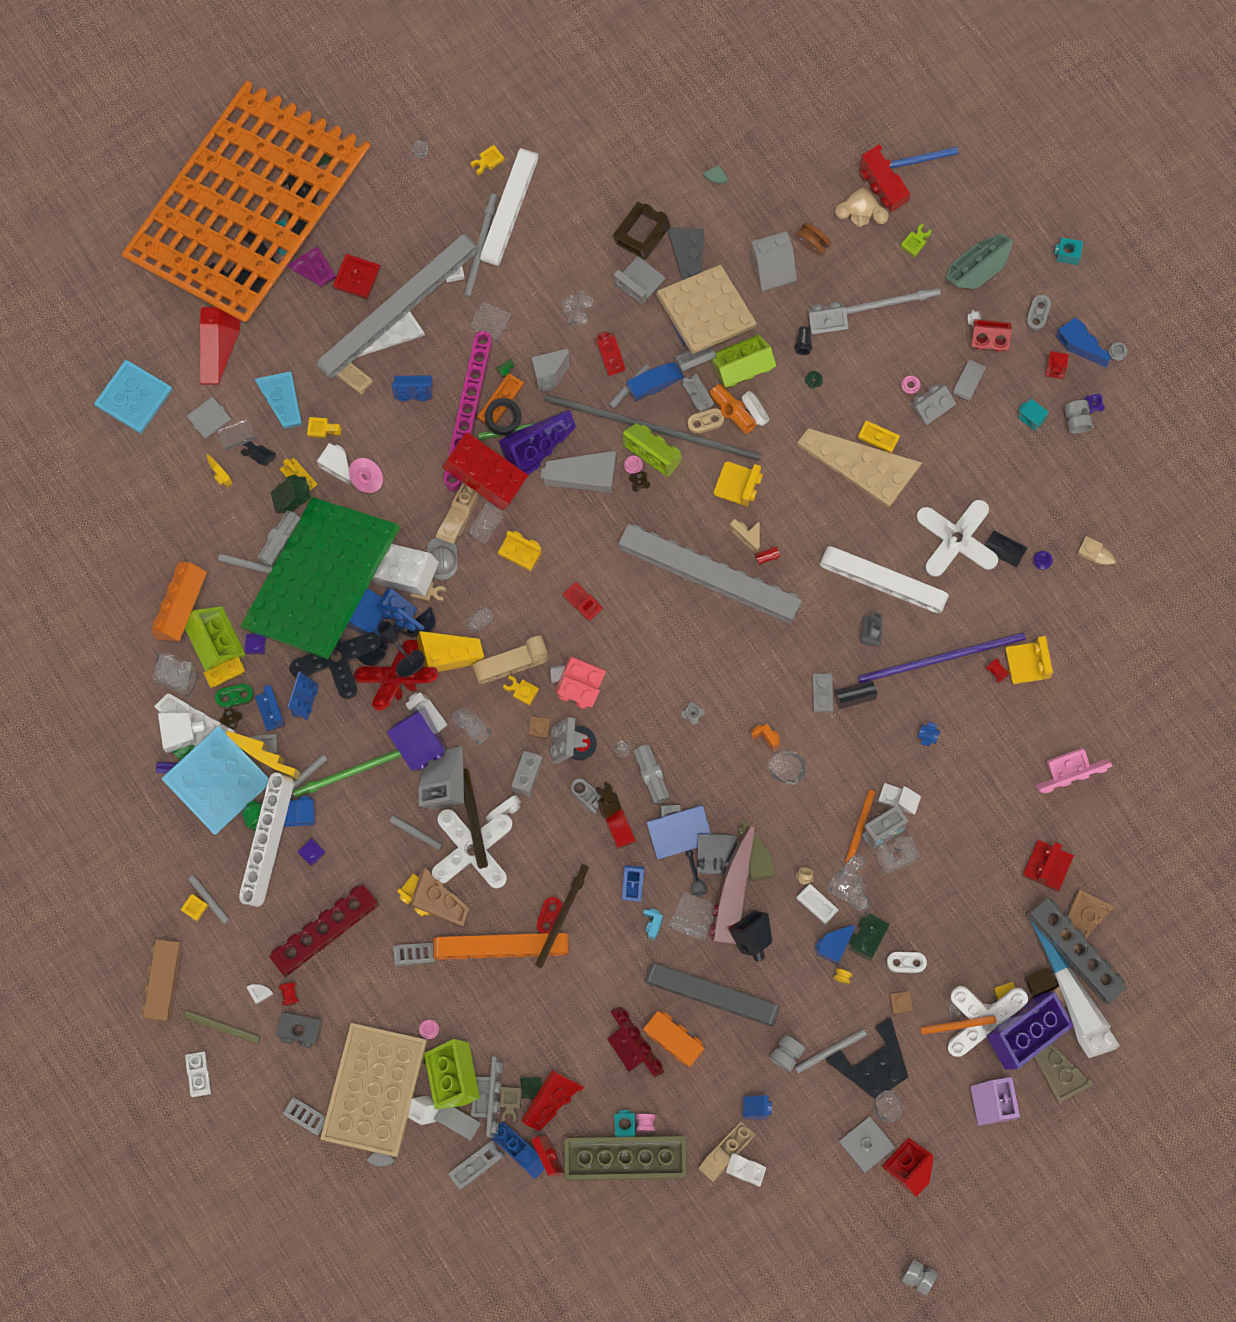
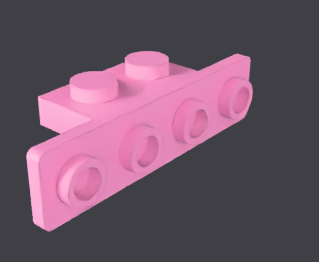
M1080 748L1047 760L1052 779L1034 786L1040 793H1049L1055 787L1070 785L1071 781L1077 779L1084 780L1089 778L1090 774L1106 772L1107 768L1112 767V764L1107 759L1089 765L1085 749Z

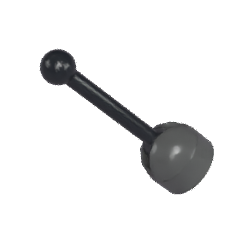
M687 850L686 856L689 858L695 879L691 886V891L694 897L702 896L708 893L707 886L698 879L692 857L693 851Z

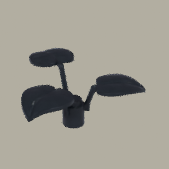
M431 607L415 619L425 627L422 632H431L436 624ZM385 621L377 629L381 635V646L379 649L357 657L365 665H376L386 656L387 642L394 643L405 656L396 667L397 674L404 678L412 676L423 668L425 655L421 651L415 650L408 656L397 642L399 639L398 632L414 638L418 636L420 630L411 631L407 629L406 632L398 628L397 625L393 626L389 621Z

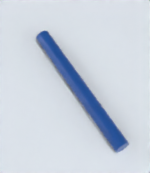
M953 147L891 161L892 164L889 166L893 169L958 154V148Z

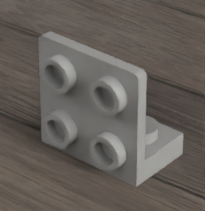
M636 257L623 273L617 270L614 274V284L640 305H643L665 281V277L640 257Z

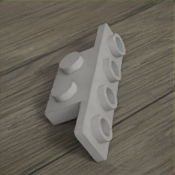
M492 1056L491 1077H476L480 1099L472 1102L471 1117L488 1118L486 1136L489 1138H495V1134L498 1133L496 1113L500 1111V1102L497 1100L498 1093H501L499 1073L503 1071V1062L497 1056Z

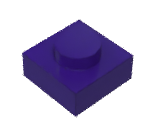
M246 634L245 654L265 655L266 637L257 634Z
M311 838L298 851V854L312 867L325 854V851Z

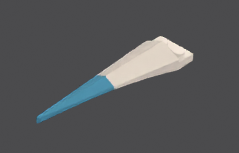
M1031 921L1058 980L1078 1042L1088 1058L1117 1049L1120 1045L1109 1029L1111 1026L1063 956Z

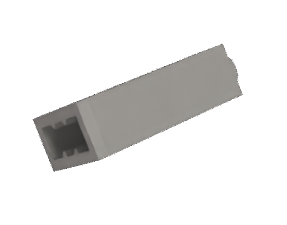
M616 451L546 461V467H542L541 479H544V485L612 493Z

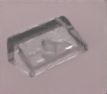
M487 501L469 529V537L485 545L504 513Z

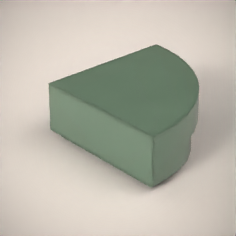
M719 165L703 173V177L709 182L719 184L728 182L726 175Z

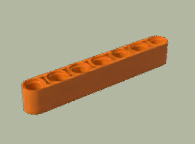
M549 933L433 938V958L471 959L539 956ZM558 933L548 956L569 954V934Z

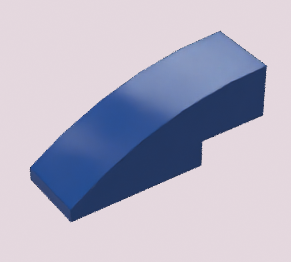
M671 362L626 381V387L635 402L649 394L654 395L680 381L684 376L676 363Z

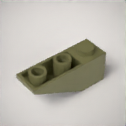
M742 821L741 827H738L740 839L748 827L745 821ZM754 834L747 877L750 876L751 882L773 879L775 874L772 856Z

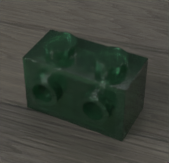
M297 475L288 476L283 483L278 484L270 492L276 513L293 512L311 498L306 477H298Z
M870 913L867 918L863 916L858 925L861 928L858 935L853 934L849 942L852 945L850 951L871 962L890 924Z

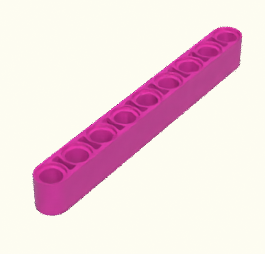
M486 331L478 332L474 338L449 455L466 431L473 436L492 350L491 336ZM481 340H487V341H488V342H487L486 344H484V345L479 344V342H480ZM478 357L484 358V360L481 362L475 361V359ZM474 374L480 375L478 379L471 378ZM471 391L476 392L474 396H468L467 394ZM467 408L473 410L469 414L464 413V410ZM462 426L469 427V429L466 431L460 430ZM445 470L444 483L446 489L451 492L458 491L462 482L457 479V482L449 483V479L456 477Z

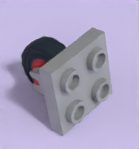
M568 717L555 724L551 730V737L553 738V744L550 748L551 763L559 764L568 758L585 760L591 757L597 746L594 733L585 726H575V718Z

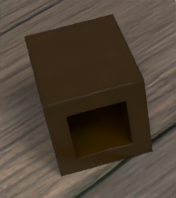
M1049 968L1025 978L1033 998L1041 993L1052 990L1057 986L1056 982H1058L1053 971L1050 972Z

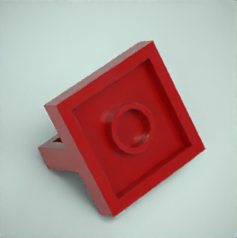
M1038 840L1022 876L1059 892L1074 855L1061 850L1062 845L1057 842L1052 846Z

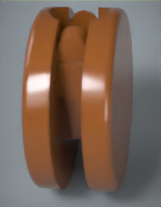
M805 222L801 226L800 231H797L795 234L796 238L813 253L820 256L823 255L825 252L823 247L828 248L831 245L830 239L817 227Z

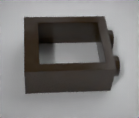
M637 202L613 234L616 245L646 260L670 228L668 216L662 211L657 212L653 210L648 204ZM641 214L658 222L644 243L627 235Z

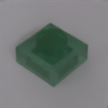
M523 1077L520 1079L522 1099H535L542 1087L541 1077Z

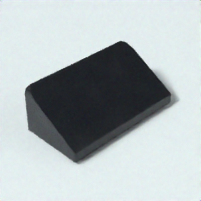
M993 531L985 545L999 559L1014 567H1018L1028 548L997 531Z

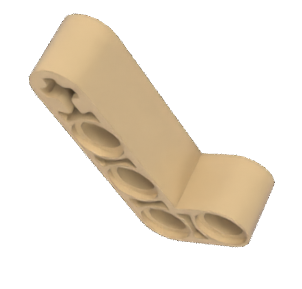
M535 636L528 639L525 646L478 661L472 667L478 684H485L543 664L549 660V655L542 636Z

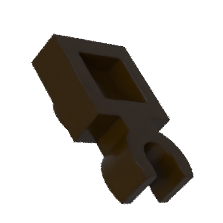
M604 782V791L597 787L596 793L601 796L597 800L601 815L607 819L619 811L621 806L617 794L612 791V786Z

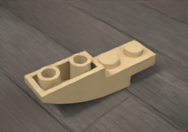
M462 483L452 501L448 514L437 532L436 538L454 544L457 537L461 536L480 494Z

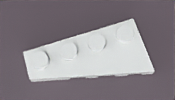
M169 693L154 706L160 713H190L193 722L203 720L205 732L195 733L196 743L193 744L195 747L218 726L225 733L227 731L236 733L234 730L227 728L215 719L213 720Z

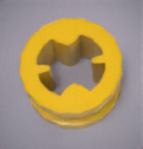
M837 968L835 971L837 974L833 976V979L841 983L850 984L849 978L853 974Z

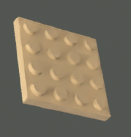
M721 265L660 289L656 293L692 354L754 329L757 326L755 319Z

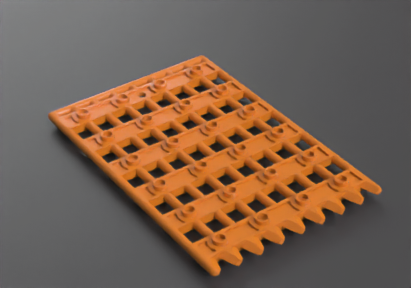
M246 81L122 252V256L243 322H247L371 146L368 141H365L357 148L354 147L356 142V135L354 133L340 140V126H335L328 132H325L326 120L324 118L318 119L312 125L309 124L312 116L309 110L295 117L297 109L295 103H290L285 108L280 109L282 99L279 95L266 102L267 91L265 88H260L254 94H250L252 88L250 81ZM237 108L243 113L234 124L227 119L234 109ZM249 116L258 119L250 131L242 128ZM266 123L273 128L266 138L263 139L257 136V133ZM279 131L288 135L280 147L271 143ZM216 136L223 141L217 150L213 152L207 147ZM294 139L303 142L295 154L286 151ZM229 144L238 147V149L229 160L221 155ZM309 146L318 150L310 162L301 158ZM244 152L253 155L245 167L236 164ZM324 154L333 158L325 170L316 166ZM259 159L268 163L260 175L251 171ZM342 162L347 165V168L339 178L331 173L337 164ZM196 164L203 169L196 179L192 180L187 177V174ZM274 167L282 170L275 183L266 179ZM209 172L217 175L210 188L201 184ZM290 174L297 178V180L288 191L281 186ZM226 180L232 183V185L223 196L216 191L222 182ZM305 182L313 187L306 197L302 198L296 195V193ZM240 187L247 191V193L238 204L232 201L231 198ZM321 190L328 195L321 205L317 206L311 203L318 191ZM175 192L182 196V198L173 209L167 206L166 203ZM255 195L261 198L262 201L253 212L246 208V206ZM190 200L196 203L197 206L188 217L180 212ZM270 203L276 206L277 209L270 219L261 216V214ZM205 208L212 213L203 225L195 220ZM286 211L292 217L282 227L276 224L282 213ZM218 216L227 221L220 231L216 232L210 228ZM301 219L307 222V225L300 235L291 232L296 222ZM153 221L162 226L155 236L151 237L145 233ZM235 224L242 229L235 239L231 240L225 235ZM170 229L177 234L169 245L160 242L167 230ZM251 232L257 237L250 247L246 248L240 243L247 233ZM185 237L191 240V243L181 253L175 250L181 239ZM266 240L272 245L265 255L262 256L255 251L262 241ZM200 245L206 248V251L196 261L190 258L196 247ZM281 248L287 251L280 263L277 264L270 259L277 249ZM135 250L141 253V255L138 257L131 252ZM215 253L221 256L215 267L211 269L205 266V263ZM147 258H150L154 260L156 263L152 265L146 260ZM230 261L236 264L230 275L226 277L220 274V271ZM165 266L169 268L171 271L167 273L166 271L162 270L161 267ZM194 269H198L196 274L192 273ZM245 269L251 272V275L241 285L235 282V279ZM180 274L186 279L182 281L176 275ZM259 276L266 280V283L259 293L250 290V288ZM192 282H195V283H197L198 285H200L201 287H200L199 289H197V288H195L194 286H192V285H190V284H191ZM207 290H210L211 292L215 293L216 295H215L214 297H212V296L208 295V294L206 293V291H207ZM222 298H225L226 300L230 301L231 303H230L229 305H227V304L221 302V299H222ZM239 306L245 309V313L236 310V307Z

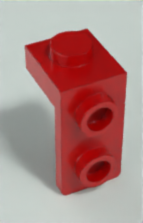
M608 331L597 334L598 337L593 339L595 345L600 350L607 374L612 376L625 371L626 368L615 335L611 332L608 333Z

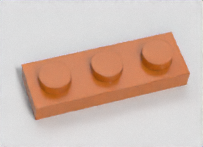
M508 373L479 413L477 419L485 424V413L490 403L498 398H507L513 401L523 388L524 382ZM499 406L495 408L492 413V420L495 424L498 423L508 407Z

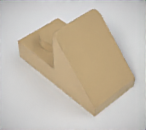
M734 519L730 523L729 530L755 554L759 553L760 523L758 522L748 531V527L743 522H738Z

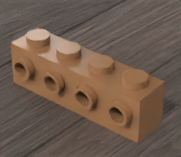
M156 940L155 945H152L151 956H153V961L148 966V976H150L149 984L146 983L144 994L147 995L146 1003H143L141 1008V1015H143L146 1021L170 1023L182 951L180 942Z

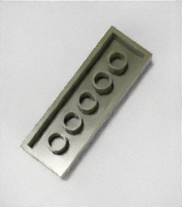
M686 1136L565 1138V1181L686 1179Z

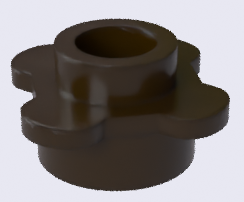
M641 471L630 475L629 481L633 484V491L638 492L640 489H648L650 487L646 472Z
M228 707L219 721L222 725H227L230 729L234 730L237 728L238 721L242 719V714Z

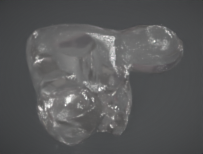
M859 855L851 857L844 868L831 877L826 886L830 894L860 911L867 910L871 904L870 898L864 895L866 885L862 878L856 875V872L862 871L866 867L864 857Z

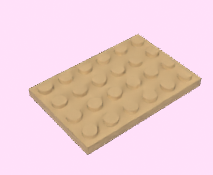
M351 1023L320 1140L398 1158L408 1121L411 1099L414 1098L428 1041Z

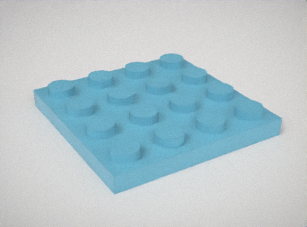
M220 726L213 730L161 778L214 835L246 807L247 803L252 802L267 788L269 778L226 735Z

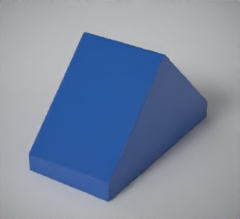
M625 865L622 900L641 902L645 874L644 867Z

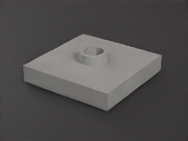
M870 1116L839 1141L863 1173H866L895 1149V1146Z

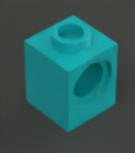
M1061 238L1060 243L1055 245L1054 255H1057L1056 262L1079 265L1083 241ZM1064 249H1069L1072 253H1066Z
M1032 398L1028 403L1024 402L1018 409V419L1035 432L1049 414V411Z
M619 1110L618 1114H614L615 1137H635V1114L630 1113V1110ZM622 1120H628L631 1126L629 1129L623 1130L619 1127V1123Z

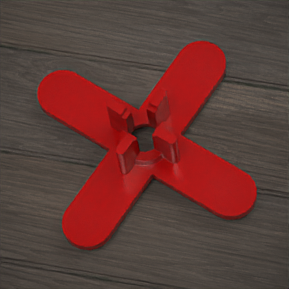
M407 640L401 646L408 656L413 651L419 650L417 640ZM399 650L391 667L362 666L355 671L354 679L358 683H382L372 701L373 708L380 711L386 709L391 704L394 696L397 701L401 699L402 690L400 685L402 683L405 684L407 690L416 691L417 688L414 683H431L435 681L439 676L437 668L423 667L412 676L405 678L399 676L394 679L398 675L396 672L398 663L405 658Z

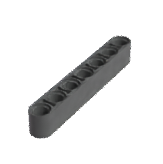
M655 963L650 964L645 983L768 1026H774L780 1009L779 1006Z

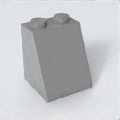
M787 231L751 241L750 260L761 292L797 282L793 247Z

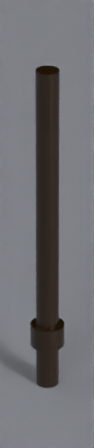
M582 865L577 876L573 878L571 882L572 887L535 963L536 967H543L578 891L584 885V878L589 869L588 866Z

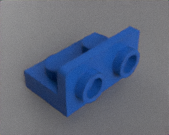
M271 685L263 687L265 693L256 695L255 699L266 730L271 731L285 726Z

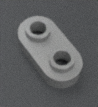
M1037 295L1032 301L1026 321L1028 328L1032 331H1040L1045 326L1051 306L1050 299L1045 295ZM1042 304L1044 308H1039L1038 305ZM1033 321H1038L1039 324L1035 325Z

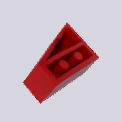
M878 144L861 156L859 174L864 181L867 180L870 184L871 191L879 196L882 206L893 212L909 202L910 192L899 174L896 175L889 166L892 164L889 159L885 160L880 152L883 148Z

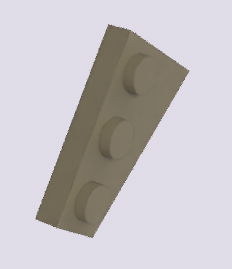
M1052 1044L1033 1057L1058 1104L1094 1086Z

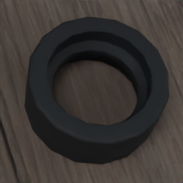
M498 398L487 407L485 424L494 434L501 436L509 435L520 424L521 410L511 399ZM505 406L511 409L514 414L512 424L508 427L497 426L492 420V413L495 408Z

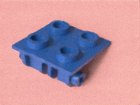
M298 672L287 708L291 710L292 716H301L303 719L308 720L312 712L315 696L318 693L319 684L301 672Z

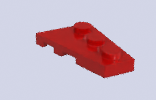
M552 1070L521 1122L540 1131L557 1115V1111L564 1104L567 1105L571 1101V1097L577 1091L581 1092L585 1087Z

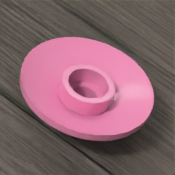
M358 458L351 463L349 478L358 490L364 493H374L380 489L383 483V475L375 462L367 458Z

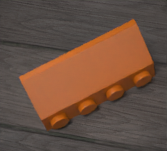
M191 562L178 563L174 570L173 578L167 587L165 598L161 602L159 613L153 622L151 632L155 639L180 641L207 574L205 570Z

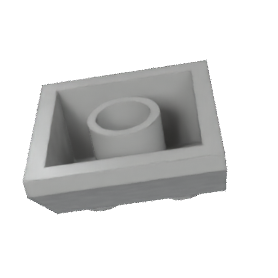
M568 349L531 357L538 391L546 392L557 387L570 366Z

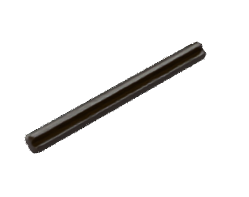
M465 768L463 769L464 802L477 866L479 869L488 866L471 778L469 770Z

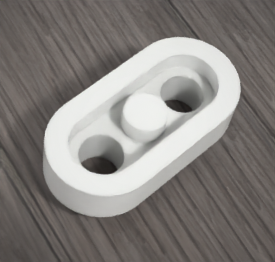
M751 391L746 392L742 396L745 408L749 410L757 425H765L769 422L766 411Z
M517 795L510 797L491 811L485 819L489 823L500 814L515 813L520 808V799Z
M894 952L887 959V967L894 973H921L927 965L925 956L917 952ZM898 960L900 962V965L895 966L893 964V961ZM913 961H919L920 966L915 967Z

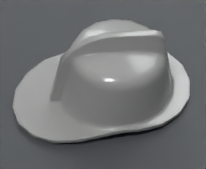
M434 538L427 548V552L431 553L439 562L433 577L439 580L449 579L457 571L456 544Z

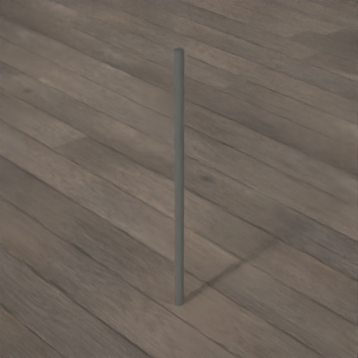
M546 394L544 398L545 402L632 426L638 423L640 426L645 425L653 432L757 461L761 459L762 454L552 395Z

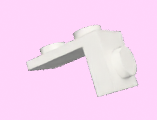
M420 692L409 697V702L405 705L410 711L416 712L420 708L425 707L438 733L447 727L448 724L427 695Z

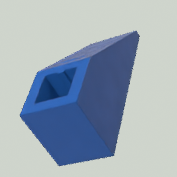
M1075 317L1058 329L1056 337L1067 351L1103 367H1108L1111 360L1109 353L1099 346L1096 337L1089 334L1082 321Z
M502 1121L498 1126V1133L492 1139L532 1178L536 1179L544 1170L537 1152Z

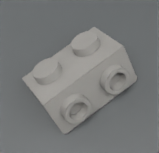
M934 384L928 388L925 394L916 396L909 405L916 410L923 424L928 425L956 405V402L946 385Z

